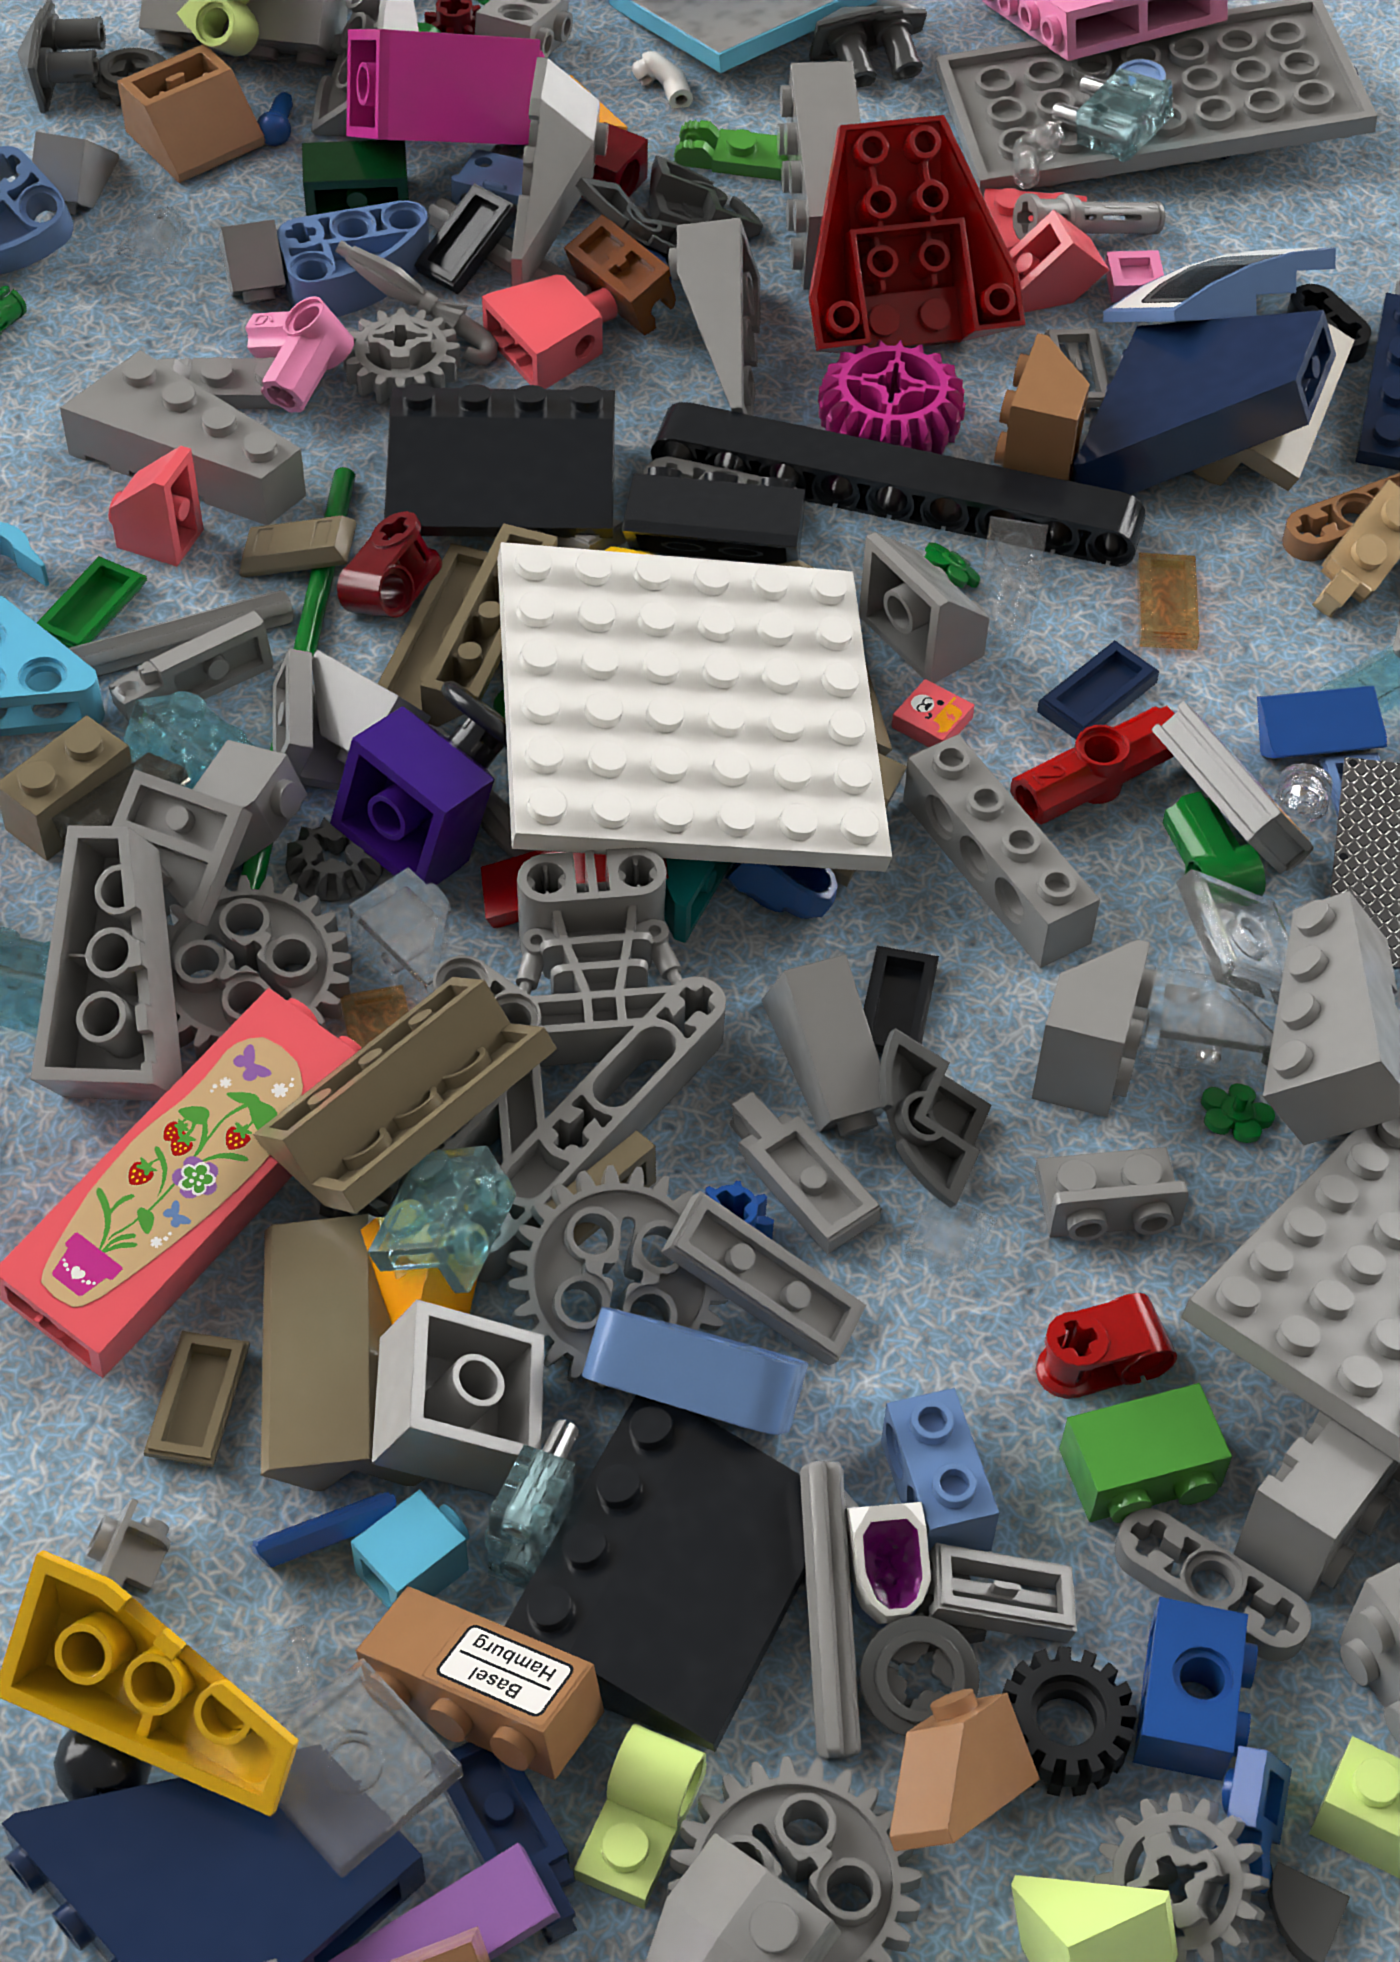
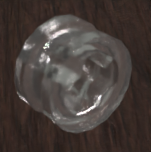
M1305 763L1292 764L1284 768L1279 775L1278 789L1276 790L1274 801L1290 818L1307 822L1316 821L1323 818L1328 812L1333 781L1331 776L1320 767Z

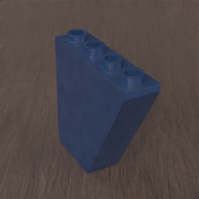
M1324 310L1137 326L1127 349H1124L1122 352L1121 362L1112 382L1108 383L1106 387L1105 397L1096 417L1091 419L1089 432L1080 451L1074 456L1073 476L1075 482L1125 492L1131 495L1309 425L1336 357Z
M321 1746L295 1752L277 1810L271 1817L178 1777L17 1812L2 1823L13 1849L4 1857V1860L16 1878L32 1895L44 1886L60 1905L51 1915L70 1942L79 1951H82L87 1945L92 1943L108 1962H266L275 1958L277 1962H328L357 1944L426 1882L422 1854Z

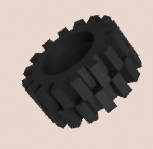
M1058 1647L1056 1657L1052 1660L1049 1659L1046 1649L1035 1652L1030 1666L1022 1660L1014 1668L1012 1679L1006 1680L1002 1694L1008 1693L1041 1781L1049 1784L1046 1793L1049 1795L1060 1797L1062 1787H1071L1073 1797L1086 1795L1089 1784L1094 1783L1097 1790L1108 1784L1112 1772L1118 1774L1123 1766L1135 1733L1133 1728L1137 1719L1136 1705L1129 1706L1132 1691L1127 1681L1116 1686L1115 1680L1118 1670L1109 1662L1101 1671L1093 1667L1097 1654L1084 1650L1081 1662L1071 1660V1647ZM1059 1698L1070 1699L1079 1703L1090 1714L1094 1724V1733L1087 1741L1076 1746H1066L1051 1741L1042 1733L1037 1723L1036 1715L1041 1706L1048 1701Z

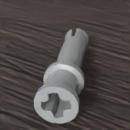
M1024 193L1017 199L1013 209V228L1016 236L1021 240L1054 209L1064 218L1067 216L1066 219L1085 234L1149 233L1152 235L1159 234L1163 230L1166 216L1165 209L1159 201L1082 202L1078 197L1070 193L1058 195L1056 199H1040L1036 194ZM1033 216V221L1028 220V217ZM1103 216H1124L1125 220H1104Z

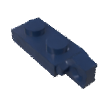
M466 1742L431 1760L432 1773L481 1865L517 1843L525 1849L560 1915V1918L541 1929L548 1945L577 1931L573 1922L576 1913L562 1889L575 1882V1876L569 1865V1851L526 1773L505 1765L494 1753L470 1742Z

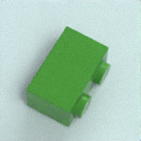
M1200 1383L1067 1417L1059 1447L1089 1523L1109 1517L1115 1523H1122L1134 1511L1146 1508L1151 1509L1153 1505L1178 1499L1181 1505H1193L1205 1501L1222 1487L1232 1459V1454Z

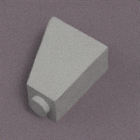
M846 954L784 970L763 997L762 1004L818 1131L821 1132L838 1127L840 1137H847L877 1127L876 1116L884 1112L881 1105L879 1086L881 1063Z

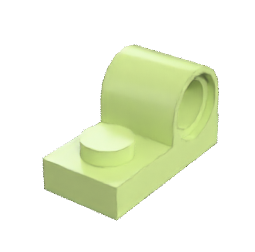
M188 0L177 12V15L186 27L192 31L203 45L236 57L246 55L254 48L258 40V22L246 5L250 0ZM229 19L228 30L223 35L224 24Z
M634 1724L624 1738L615 1758L607 1784V1800L576 1863L574 1879L645 1909L678 1837L680 1825L686 1819L706 1775V1753Z

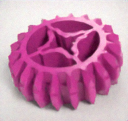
M878 340L874 348L860 345L856 348L855 353L841 352L838 362L828 364L827 372L824 378H822V386L819 387L818 415L821 419V427L826 428L825 430L943 455L945 446L948 443L955 442L961 421L964 420L966 403L963 402L965 393L963 380L955 375V365L943 364L941 353L926 355L922 344L913 349L904 347L901 340L896 346H886L881 340Z

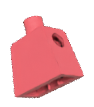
M558 274L482 296L483 327L498 342V351L530 385L540 386L544 389L552 386L602 354V324L616 318L618 313L615 299L608 289L601 288L584 296L565 276Z

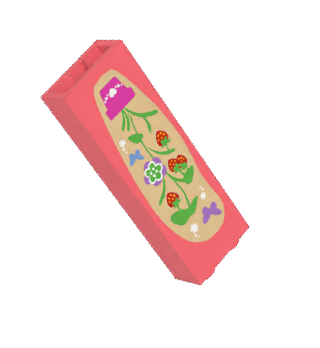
M268 987L0 1263V1300L83 1365L104 1378L292 1177L280 1163L260 1146L253 1134L362 1049L361 1046L347 1036L341 1035L337 1038L318 1024V1020L313 1012L302 1002L294 998L285 1000Z

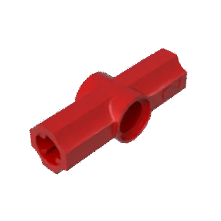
M1154 706L1115 727L1108 725L1087 727L1079 733L1075 747L1012 778L1010 792L1029 817L1040 825L1086 802L1104 804L1113 801L1119 796L1124 782L1174 757L1151 729L1157 724L1162 726L1175 713L1168 706L1163 708Z

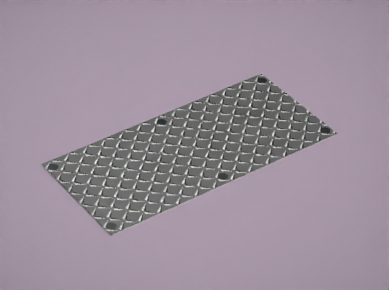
M1344 757L1330 897L1347 891L1351 892L1388 940L1393 967H1400V763Z

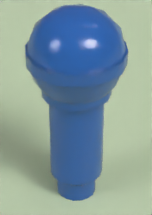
M281 92L273 100L270 111L263 113L258 118L257 122L265 137V144L267 146H280L288 141L290 137L291 125L288 118L293 102L292 96L287 92Z

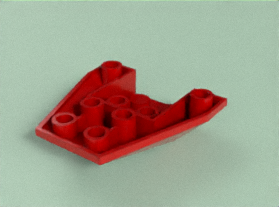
M945 115L848 124L838 127L809 292L816 351L839 354L841 352L855 353L856 348L860 345L874 348L878 340H881L886 346H896L901 340L903 346L907 348H915L921 344L925 347L968 341L1022 328L1026 325L1019 272Z

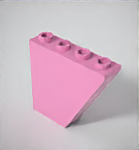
M982 0L988 7L1067 61L1228 20V0Z

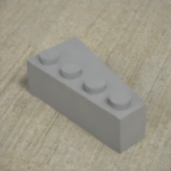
M68 825L30 1080L62 1097L158 1101L183 1076L160 852L128 826Z
M1320 1410L1305 1439L1299 1436L1286 1452L1282 1460L1283 1464L1276 1476L1273 1477L1269 1474L1257 1489L1234 1551L1235 1556L1290 1589L1307 1603L1322 1582L1332 1589L1338 1585L1356 1555V1551L1347 1545L1358 1530L1369 1537L1372 1535L1392 1502L1383 1493L1393 1479L1400 1482V1463Z

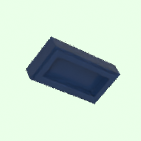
M1114 640L1041 698L1038 703L1037 712L1074 739H1077L1079 733L1085 728L1093 725L1107 724L1154 686L1158 681L1159 670Z

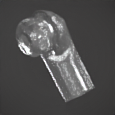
M1045 121L1038 129L1025 133L1015 142L1012 150L1014 182L1020 188L1029 189L1037 185L1040 180L1039 166L1058 153L1059 145L1064 141V132L1055 122Z

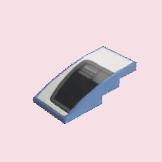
M1336 247L1258 250L1221 255L1187 265L1142 285L1103 311V322L1190 321L1256 316V295L1296 293V271L1336 269Z

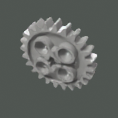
M246 875L240 876L237 890L229 892L224 884L208 927L188 919L182 911L183 907L172 904L169 908L174 926L167 924L180 1048L194 1040V1049L198 1060L242 1015L237 1013V1011L243 1007L251 1006L268 987L285 1000L294 998L302 1002L313 1012L318 1020V1024L325 1029L326 1023L323 1017L340 1019L342 1017L341 1001L338 998L350 997V981L347 976L353 974L351 954L347 953L349 951L346 932L338 931L334 911L321 914L320 899L317 895H313L299 903V890L296 883L289 885L282 894L275 893L274 881L271 876H267L259 890L251 889ZM243 929L258 930L247 936L236 935L237 932ZM210 940H215V941L218 942L221 946H223V948L220 947L218 944H216V943L210 941ZM300 964L305 966L301 970L295 972H286L281 970L287 965ZM201 970H211L214 972L203 978L191 977L192 974Z
M608 1165L603 1172L601 1185L598 1186L595 1185L585 1170L580 1171L576 1177V1194L573 1195L559 1182L553 1186L551 1194L556 1205L555 1209L539 1201L533 1204L530 1212L541 1226L540 1228L520 1225L516 1231L515 1236L530 1248L529 1251L510 1252L507 1258L508 1264L524 1271V1276L508 1281L505 1286L506 1292L525 1295L526 1302L517 1307L511 1314L512 1319H533L536 1326L531 1332L545 1335L544 1340L546 1339L551 1345L544 1359V1365L549 1367L564 1356L571 1361L567 1380L572 1383L583 1373L601 1307L609 1308L614 1284L612 1279L604 1277L602 1274L608 1273L618 1260L621 1224L624 1219H630L634 1223L632 1240L624 1265V1276L634 1280V1283H630L621 1293L617 1309L630 1312L633 1304L648 1302L655 1305L660 1310L663 1321L696 1330L701 1328L710 1331H716L722 1326L723 1321L708 1308L709 1305L725 1304L729 1300L674 1261L672 1265L667 1267H658L648 1262L643 1255V1238L649 1235H659L668 1240L688 1201L693 1196V1193L688 1190L674 1201L667 1197L669 1177L666 1175L660 1178L654 1187L650 1189L644 1187L642 1167L637 1166L634 1169L627 1183H620L614 1165ZM586 1222L599 1225L607 1236L608 1247L606 1251L599 1254H589L582 1251L574 1240V1227ZM571 1289H580L587 1292L596 1304L594 1319L588 1322L571 1320L564 1313L561 1306L563 1293ZM594 1382V1388L597 1391H601L605 1387L603 1384Z
M783 1756L779 1777L769 1779L758 1761L752 1762L750 1785L745 1788L735 1778L726 1774L722 1779V1791L725 1799L723 1803L705 1794L698 1798V1811L706 1823L702 1824L683 1820L680 1825V1837L693 1849L671 1850L670 1868L684 1875L713 1834L716 1833L781 1879L782 1870L774 1855H771L767 1847L752 1834L757 1828L764 1829L772 1840L776 1855L789 1878L795 1883L805 1878L809 1880L806 1899L830 1917L842 1932L822 1962H893L884 1947L894 1951L907 1952L911 1940V1935L896 1922L908 1923L917 1921L921 1905L912 1898L902 1895L918 1889L922 1875L920 1870L899 1866L913 1856L914 1849L894 1851L889 1838L893 1811L879 1816L873 1813L879 1789L873 1786L865 1790L858 1797L849 1793L852 1770L848 1768L837 1777L833 1784L823 1781L822 1759L815 1758L806 1777L796 1776L790 1756ZM808 1819L817 1823L822 1828L825 1837L814 1845L802 1846L793 1842L786 1835L784 1828L792 1821ZM681 1878L668 1883V1896ZM851 1883L860 1887L866 1893L869 1904L859 1911L845 1912L838 1909L830 1901L827 1893L836 1885Z

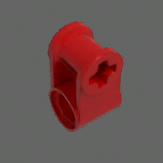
M1131 1293L1115 1298L1108 1303L1074 1312H1065L1055 1317L1048 1325L1045 1336L1046 1347L1038 1357L1035 1370L1039 1383L1046 1391L1056 1397L1071 1399L1123 1384L1134 1385L1141 1383L1142 1381L1139 1376L1144 1375L1146 1380L1157 1378L1174 1366L1177 1361V1353L1150 1298L1144 1293Z

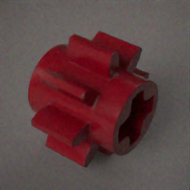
M438 0L436 2V12H425V22L435 26L442 33L475 35L476 12L481 6H473L471 0Z

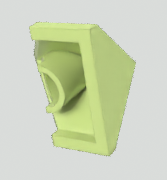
M1022 1875L1014 1876L1011 1888L1021 1948L1029 1962H1176L1178 1949L1169 1891Z

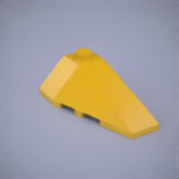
M42 1550L36 1554L0 1670V1698L271 1817L277 1810L299 1740L115 1581Z

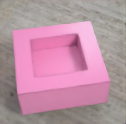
M1159 250L1107 251L1105 264L1109 271L1105 274L1111 302H1118L1142 285L1164 276Z

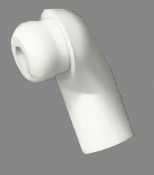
M656 51L642 53L643 58L637 60L632 65V72L636 79L641 80L640 82L644 86L651 85L657 79L663 85L671 108L689 107L693 101V95L683 70Z

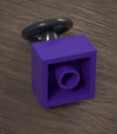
M446 681L442 685V695L468 718L463 725H458L449 738L404 706L352 738L330 821L332 826L358 847L362 848L365 853L375 859L376 862L419 897L455 873L469 861L495 780L487 769L505 746L507 747L505 718L454 681Z

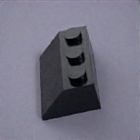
M649 467L648 474H633L622 529L629 549L659 554L774 565L800 559L806 500L805 489H796L794 481L777 477H765L761 479V485L738 483V476L723 472H707L704 474V480L681 478L682 471L669 467Z

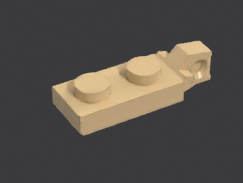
M1390 479L1378 491L1321 564L1323 566L1321 572L1331 581L1312 605L1330 618L1338 608L1344 605L1350 596L1359 603L1366 600L1400 559V487Z

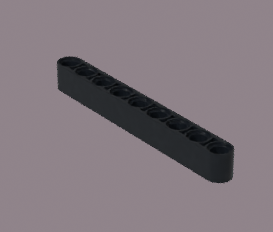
M679 402L667 409L650 452L652 461L661 457H675L761 477L789 479L795 482L797 489H805V500L811 503L833 507L835 503L837 504L836 508L882 518L892 515V520L939 530L944 526L946 527L945 531L996 541L997 537L1000 538L999 542L1048 553L1051 552V549H1054V554L1106 564V561H1110V566L1115 567L1126 566L1133 560L1146 517L1145 507L1142 502L1125 492L690 402Z

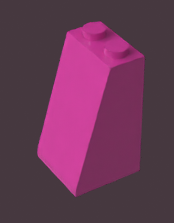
M348 29L346 136L380 140L529 145L531 119H529V107L537 57L545 58L544 53L540 50V39L390 29Z

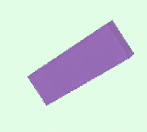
M517 1843L328 1962H388L477 1926L491 1961L560 1918V1915L525 1849Z

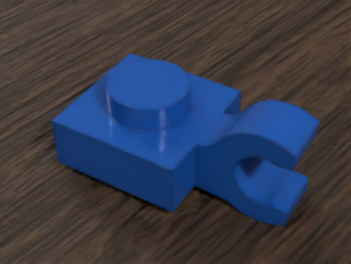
M1238 1746L1235 1768H1230L1224 1778L1222 1806L1227 1817L1232 1815L1240 1818L1245 1823L1241 1835L1236 1840L1238 1844L1253 1843L1261 1846L1263 1854L1256 1861L1249 1864L1250 1873L1269 1879V1884L1271 1885L1273 1876L1270 1862L1272 1844L1280 1845L1292 1768L1269 1750ZM1266 1888V1889L1261 1890V1891H1254V1892L1260 1893V1894H1266V1892L1268 1891L1269 1888Z

